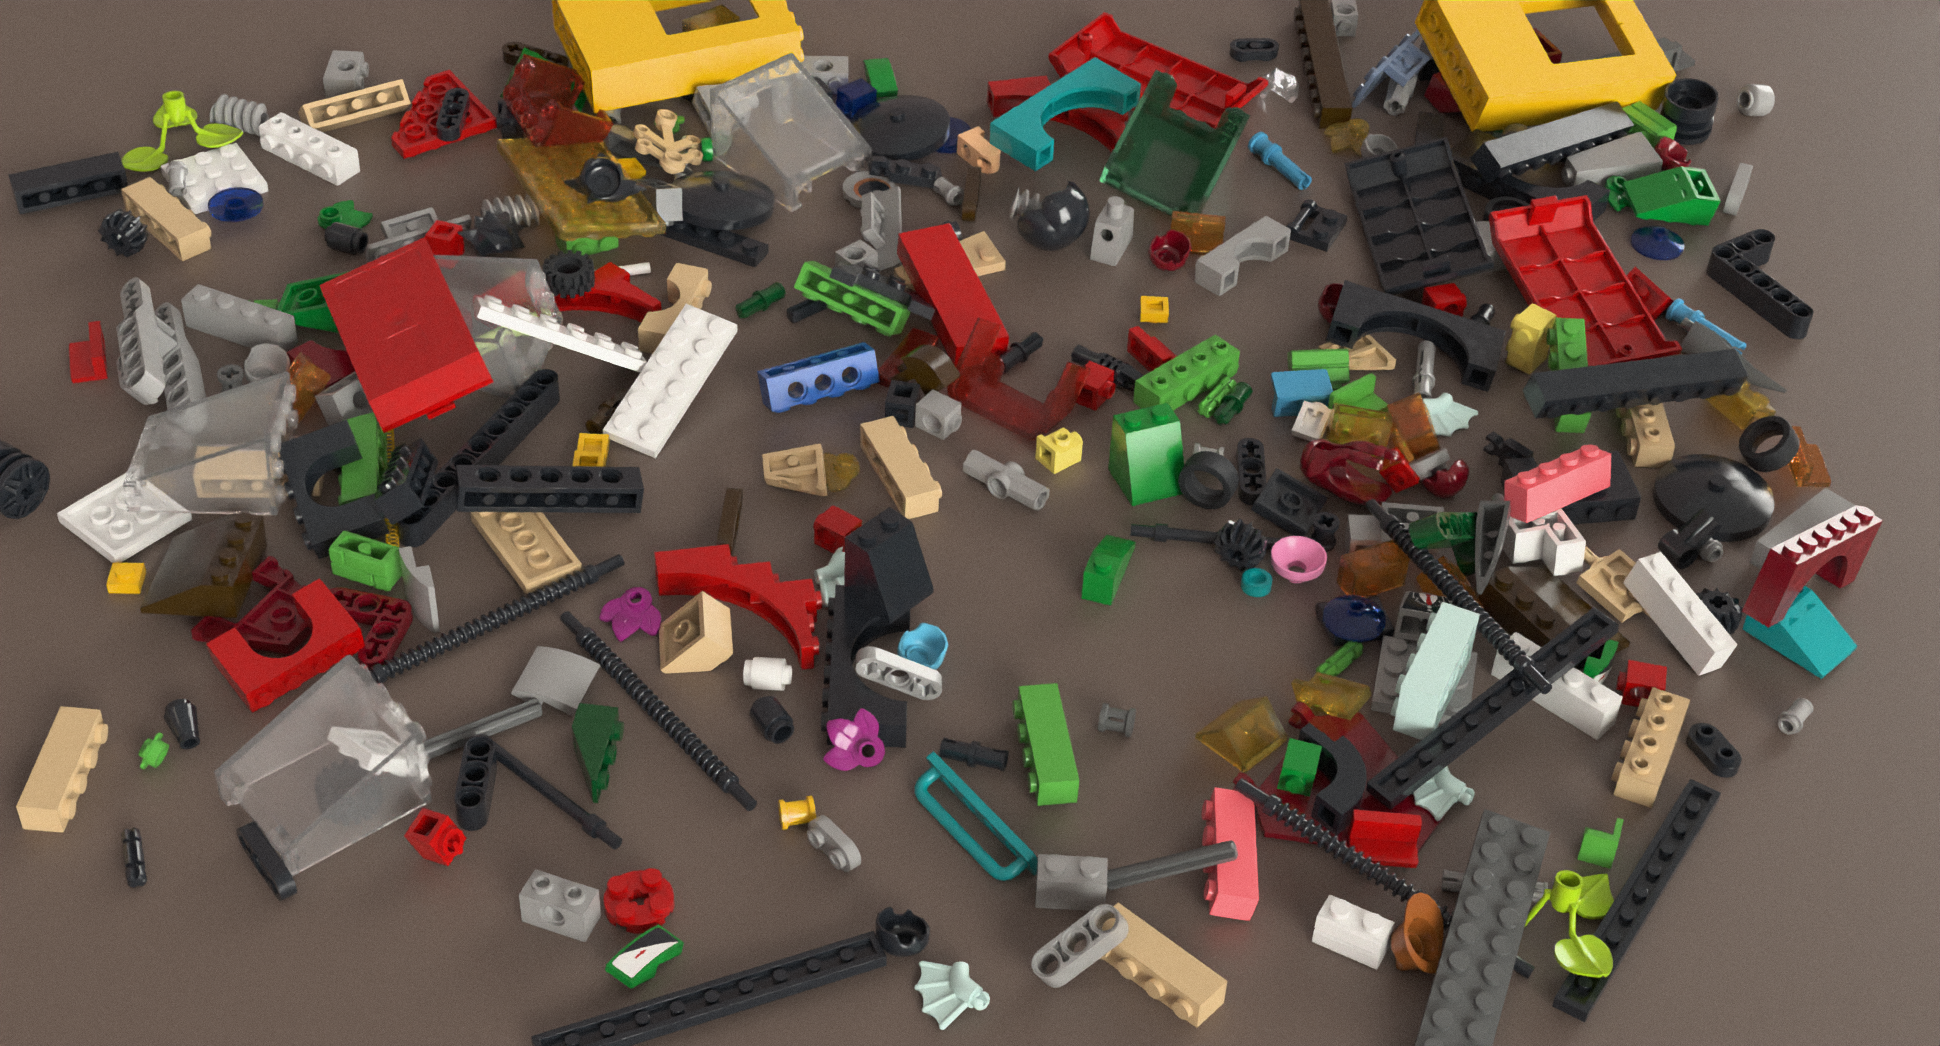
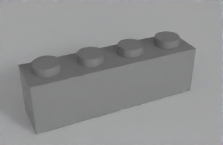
M197 284L181 299L187 327L249 348L269 343L278 345L288 352L298 343L293 315Z
M1824 488L1757 540L1750 563L1761 569L1770 548L1856 505L1831 490Z

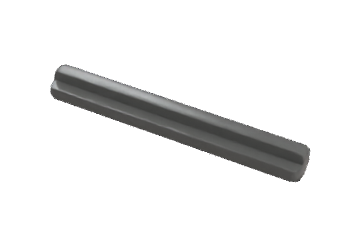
M536 698L423 740L417 744V752L424 761L465 746L466 742L474 736L487 735L489 737L541 717L543 714L541 704Z
M1229 840L1107 870V888L1114 890L1234 861L1238 856L1237 847L1234 841Z

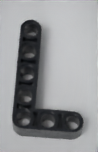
M1756 229L1714 246L1706 270L1707 275L1789 338L1803 339L1807 336L1814 314L1813 309L1759 268V266L1769 262L1775 242V235L1765 229Z

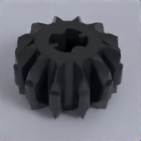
M118 209L103 219L102 225L98 230L102 235L100 241L107 243L108 249L115 250L117 256L123 254L128 258L145 247L144 245L149 237V234L146 232L147 225L139 221L140 216L134 217L131 210L124 212L122 209Z
M1242 519L1236 522L1229 520L1215 537L1216 547L1214 551L1221 555L1220 561H1227L1230 567L1234 565L1243 571L1245 568H1254L1259 564L1260 560H1263L1267 549V538L1261 535L1262 529L1252 527V522L1245 524Z
M1704 588L1701 593H1695L1728 634H1734L1743 615V608L1739 606V599L1730 597V592H1720L1718 588L1714 591Z

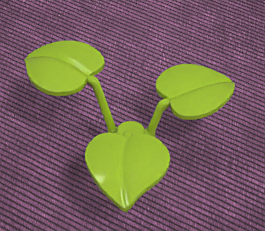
M169 91L162 95L163 105L153 117V124L158 128H162L160 146L157 149L153 147L135 148L124 155L122 163L124 168L139 172H148L161 168V165L166 164L169 160L168 155L162 153L165 149L167 128L191 124L194 131L198 134L196 142L208 148L228 145L240 138L243 131L218 123L207 124L203 129L199 128L195 122L198 117L197 112L191 107L186 106L184 93L181 91Z
M1570 870L1559 871L1555 876L1552 889H1545L1542 898L1528 913L1525 926L1528 925L1545 903L1550 900L1552 907L1556 911L1561 913L1569 912L1570 939L1558 941L1554 949V956L1559 965L1577 975L1596 978L1607 977L1613 968L1611 952L1607 945L1594 935L1577 937L1576 912L1586 919H1603L1614 902L1609 886L1608 874L1581 877L1576 872Z

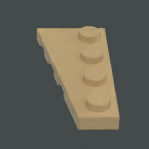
M985 231L960 241L977 276L1005 270L1006 261ZM903 265L894 268V275L903 278L905 284L915 291Z

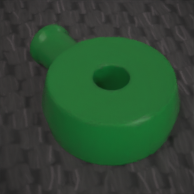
M709 137L701 138L702 161H713L712 139Z

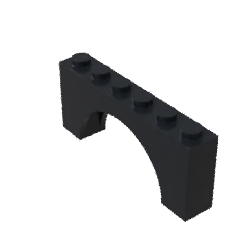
M1477 128L1451 148L1453 161L1462 186L1487 199L1492 200L1497 197L1507 196L1521 199L1530 204L1533 199L1556 196L1558 200L1587 195L1591 201L1593 221L1606 210L1610 190L1588 179L1581 184L1563 188L1530 184L1512 175L1502 182L1496 180L1487 183L1470 160V157L1484 142L1497 138Z
M1345 280L1325 341L1353 349L1359 339L1372 333L1398 332L1416 336L1433 342L1434 345L1442 349L1454 360L1461 373V384L1488 392L1497 371L1506 331Z
M836 585L835 598L829 597L828 616H834L833 620H827V639H832V642H826L825 661H831V665H824V684H829V688H823L822 708H828V712H821V732H827V722L829 720L841 718L854 721L857 712L863 708L877 719L879 724L878 737L883 741L885 747L906 748L907 701L890 699L872 691L859 679L854 671L853 663L857 652L875 639L887 634L910 632V610L889 624L845 594L844 585ZM827 732V745H833Z

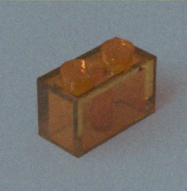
M1420 392L1387 405L1390 417L1386 418L1391 433H1396V436L1392 437L1394 446L1404 453L1409 462L1441 449L1429 410Z
M1393 539L1341 555L1336 583L1351 601L1360 600L1368 595L1382 593L1405 585L1410 558L1398 547V544L1394 543Z

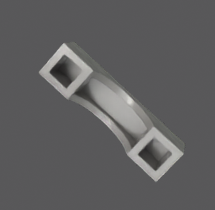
M1264 216L1223 244L1218 245L1214 250L1201 256L1195 264L1194 282L1218 296L1223 295L1237 285L1240 262L1246 260L1272 262L1286 253L1289 247L1291 229L1268 216Z

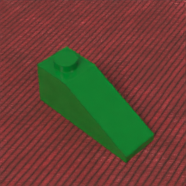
M1106 535L1092 551L1084 570L1081 599L1109 606L1112 605L1134 551L1135 541Z

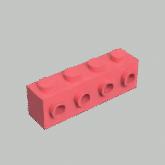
M1583 445L1576 451L1562 454L1555 460L1541 463L1536 468L1520 472L1517 476L1505 480L1504 501H1510V516L1528 523L1610 487L1611 453L1600 450L1596 445Z
M1215 787L1210 800H1205L1202 807V820H1206L1207 825L1204 828L1202 844L1203 846H1209L1232 840L1237 847L1238 856L1234 861L1203 868V872L1208 873V879L1204 888V899L1209 900V915L1250 921L1259 901L1254 801L1238 791Z

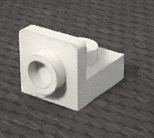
M1304 401L1292 428V435L1308 441L1322 439L1326 427L1331 425L1332 410L1320 402L1310 403Z

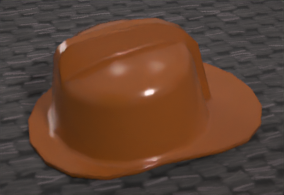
M1420 892L1413 894L1409 898L1405 908L1404 921L1391 934V949L1396 959V968L1400 971L1421 969L1429 974L1436 972L1442 952L1444 926L1441 911L1435 900L1428 894Z

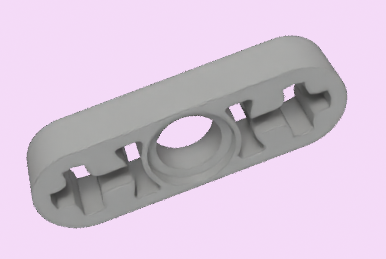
M1740 162L1729 190L1723 213L1737 215L1751 177L1752 165Z
M872 646L861 648L856 654V672L866 679L922 700L935 699L942 693V676L935 669ZM896 670H902L907 674L897 677L891 673Z

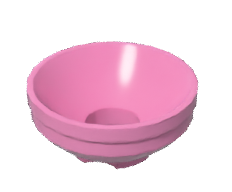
M1303 536L1282 538L1273 545L1271 551V565L1274 570L1292 583H1302L1317 578L1324 571L1327 562L1325 549L1315 540ZM1297 566L1304 569L1305 572H1293L1289 568Z

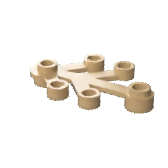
M659 109L657 111L654 121L656 128L661 131L662 138L643 124L635 125L633 136L638 139L635 150L640 154H651L659 159V164L665 172L677 174L684 171L687 163L692 165L701 164L703 153L698 150L700 145L698 137L687 135L684 139L674 142L672 129L677 121V115L667 109ZM653 144H655L656 146H658L659 148H661L662 150H664L665 153H664L663 151H661L660 149H658L657 147H655ZM685 149L688 150V153H685V154L679 153V151H682V150H685Z

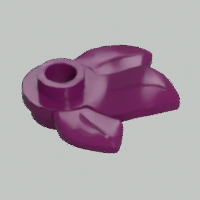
M632 587L626 590L620 598L607 602L601 609L599 616L601 621L612 622L613 632L620 642L631 636L639 628L648 635L656 636L661 626L660 612L652 605L650 592L642 587ZM634 599H641L637 603L631 602Z
M861 708L857 712L854 721L841 718L829 720L827 722V732L835 747L826 753L823 760L831 767L843 771L851 770L858 765L863 767L878 765L884 758L885 746L878 737L879 724L875 716ZM867 744L872 745L875 749L874 755L871 757L864 756L862 753L863 746Z

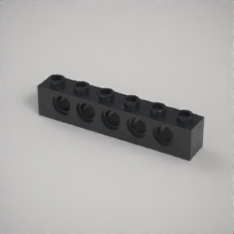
M456 465L454 492L457 512L641 513L644 486L639 467Z

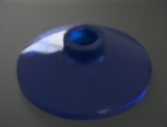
M243 187L222 190L212 196L208 202L209 213L214 218L225 222L248 220L260 213L264 206L260 193Z
M1660 226L1638 228L1631 236L1632 247L1641 255L1655 260L1677 258L1683 253L1685 247L1683 239L1676 232Z
M1344 595L1336 597L1327 603L1323 611V621L1327 629L1337 637L1348 641L1363 642L1372 640L1383 632L1386 624V616L1382 608L1374 601L1362 596Z

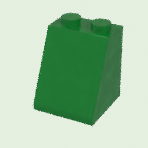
M1164 403L1113 415L1108 470L1131 506L1183 494L1178 483L1179 474L1184 467L1180 420L1170 405Z

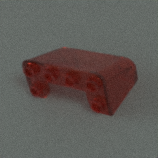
M524 54L520 62L515 66L512 78L503 89V98L507 107L534 147L601 143L606 139L613 126V122L604 110L599 109L597 115L593 116L579 112L575 107L574 103L585 84L576 69ZM575 80V87L571 92V84Z

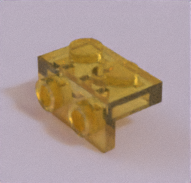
M1745 381L1741 390L1734 395H1718L1706 399L1739 428L1744 430L1755 417L1774 416L1776 410L1769 405L1770 400L1759 392L1754 393L1749 389L1750 383L1748 381Z
M1317 672L1309 682L1297 678L1291 682L1296 701L1305 703L1312 710L1351 720L1372 696L1368 685Z

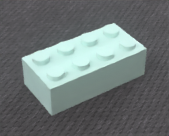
M1442 602L1437 614L1431 613L1426 626V631L1428 632L1427 634L1421 633L1416 646V651L1418 652L1417 654L1411 653L1405 669L1407 674L1399 676L1395 687V693H1398L1399 697H1396L1390 714L1395 717L1394 731L1422 740L1437 729L1470 661L1480 614Z

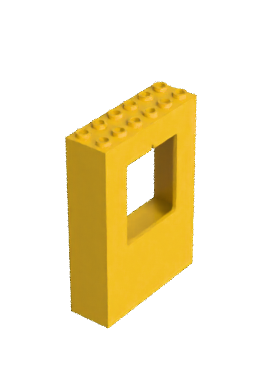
M551 0L554 30L594 113L695 94L696 87L727 83L740 85L801 73V62L804 61V55L800 47V41L804 39L803 30L800 25L797 26L793 12H789L786 0H749L758 16L756 19L672 35L665 33L655 12L715 0Z
M1424 0L1415 20V24L1472 132L1476 128L1483 132L1502 130L1514 123L1526 126L1546 124L1616 101L1622 108L1641 101L1651 109L1658 110L1663 101L1665 88L1676 77L1674 69L1671 67L1633 0ZM1594 6L1622 56L1553 64L1525 14Z

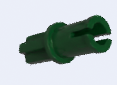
M775 282L764 290H756L752 293V297L736 305L735 311L737 316L742 319L760 310L766 311L772 303L785 298V289L781 283Z
M1237 383L1233 391L1223 397L1221 406L1213 415V418L1217 420L1216 424L1220 426L1228 424L1235 414H1239L1243 410V404L1253 393L1248 383Z

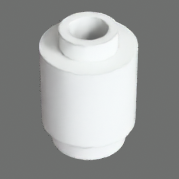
M754 657L753 660L745 661L743 671L744 685L751 686L752 689L784 691L785 685L791 684L792 666L787 665L785 658Z

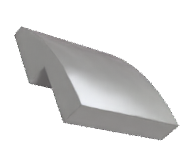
M411 546L399 548L406 599L411 604L415 617L431 632L438 633L440 632L430 567L429 565L416 567Z
M537 646L511 694L524 701L536 698L541 706L545 702L573 717L600 664L568 651Z

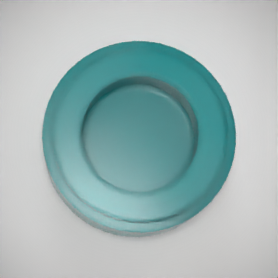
M1260 568L1248 569L1242 574L1241 589L1252 597L1266 596L1271 591L1272 576L1269 572Z

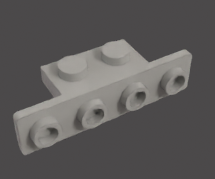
M895 186L876 196L872 192L862 195V208H860L862 226L860 231L864 240L869 241L878 251V269L882 271L901 263L897 255L898 233H902L901 189Z
M433 207L381 222L380 228L386 239L367 245L365 255L367 262L378 259L425 237L435 221L438 220ZM465 215L445 222L462 225V231L470 229L472 219L470 215Z

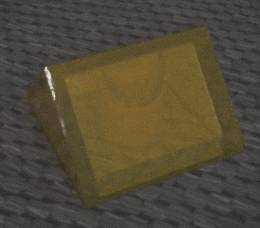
M1267 696L1238 701L1198 731L1195 738L1240 771L1246 773L1286 742L1288 735Z

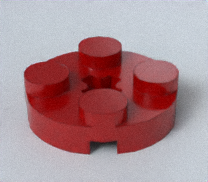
M648 868L646 870L630 871L620 876H613L608 880L607 889L604 893V911L608 921L615 927L617 923L620 926L626 927V932L640 934L658 924L662 926L665 924V918L670 912L672 915L674 910L673 888L662 877V873L658 869ZM643 898L644 904L637 905L636 901L632 900Z

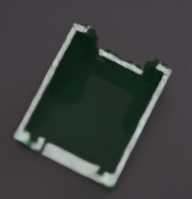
M1155 70L1112 151L1099 181L1195 227L1237 147L1250 115L1238 107L1226 108L1216 129L1203 121H1197L1187 116L1183 111L1170 107L1177 89V83L1172 75Z

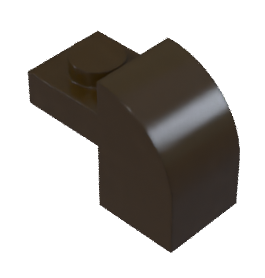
M921 345L902 358L903 363L897 366L899 372L891 377L890 380L908 382L915 379L926 396L932 389L937 392L942 390L961 375L951 359L942 350L932 345Z

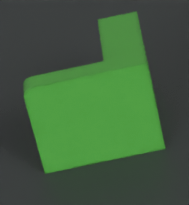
M1617 818L1612 834L1585 827L1577 860L1611 869L1624 819Z

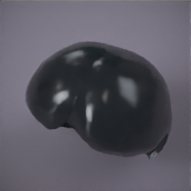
M1068 181L1066 189L1052 193L1042 200L1041 209L1024 211L1017 221L1019 234L1031 245L1045 251H1057L1069 246L1083 234L1088 225L1090 210L1087 198L1074 182Z

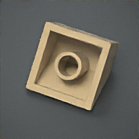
M702 591L662 622L659 629L661 671L664 673L712 671L719 664L727 661L733 654L730 608Z

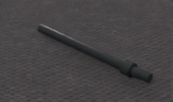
M1156 523L1155 526L1131 524L1130 536L1154 538V541L1166 542L1168 539L1215 544V537L1218 533L1170 528L1168 524ZM1266 537L1267 549H1272L1273 545L1282 538Z
M494 741L496 760L581 824L582 830L589 836L599 838L614 850L621 846L622 838L606 827V822L596 814L590 815Z

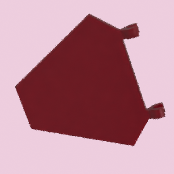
M1297 701L1291 709V712L1294 714L1288 723L1294 728L1302 729L1308 723H1311L1334 742L1344 736L1355 746L1365 764L1366 786L1370 779L1399 758L1360 712L1315 716L1312 710L1300 701ZM1284 757L1260 787L1256 786L1251 777L1245 773L1239 772L1232 783L1235 786L1243 778L1269 796L1275 794L1281 798L1283 805L1289 803L1290 810L1296 808L1298 815L1305 814L1307 821L1313 819L1315 826L1320 824L1311 817L1316 794L1330 784L1329 779L1320 769L1317 768L1310 797L1277 789ZM1365 786L1359 810L1421 815L1422 828L1417 841L1418 853L1445 818L1444 815L1440 821H1436L1435 817L1428 810L1415 805L1413 794H1410L1390 810L1366 791ZM1254 802L1255 812L1264 837L1317 845L1316 841L1310 843L1308 836L1301 837L1299 830L1293 832L1291 825L1285 827L1284 820L1278 822L1275 815L1270 817L1263 813L1262 807ZM1322 825V830H1323V831L1328 830V829H1326V828ZM1348 826L1344 831L1338 834V840L1340 842L1346 840L1347 846L1349 847Z

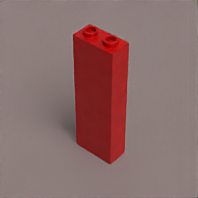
M951 224L898 233L897 255L916 293L935 309L931 322L955 367L995 359L1008 350L1009 334Z

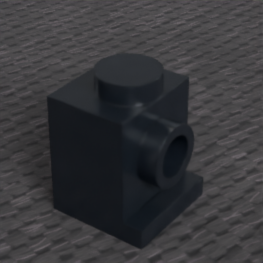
M498 100L497 129H501L502 139L523 140L526 124L524 100Z
M892 380L885 401V418L894 416L899 426L913 428L916 404L920 401V384Z

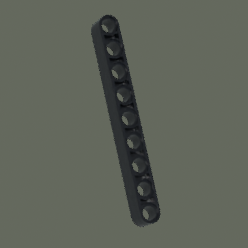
M551 369L536 371L434 475L424 506L397 522L399 540L405 547L423 545L457 510L454 492L456 465H500L559 403L558 374Z

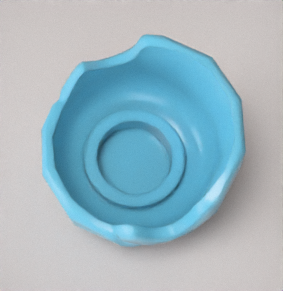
M920 623L916 629L910 632L905 631L898 643L897 654L936 670L941 666L947 653L948 642L946 634L938 626Z

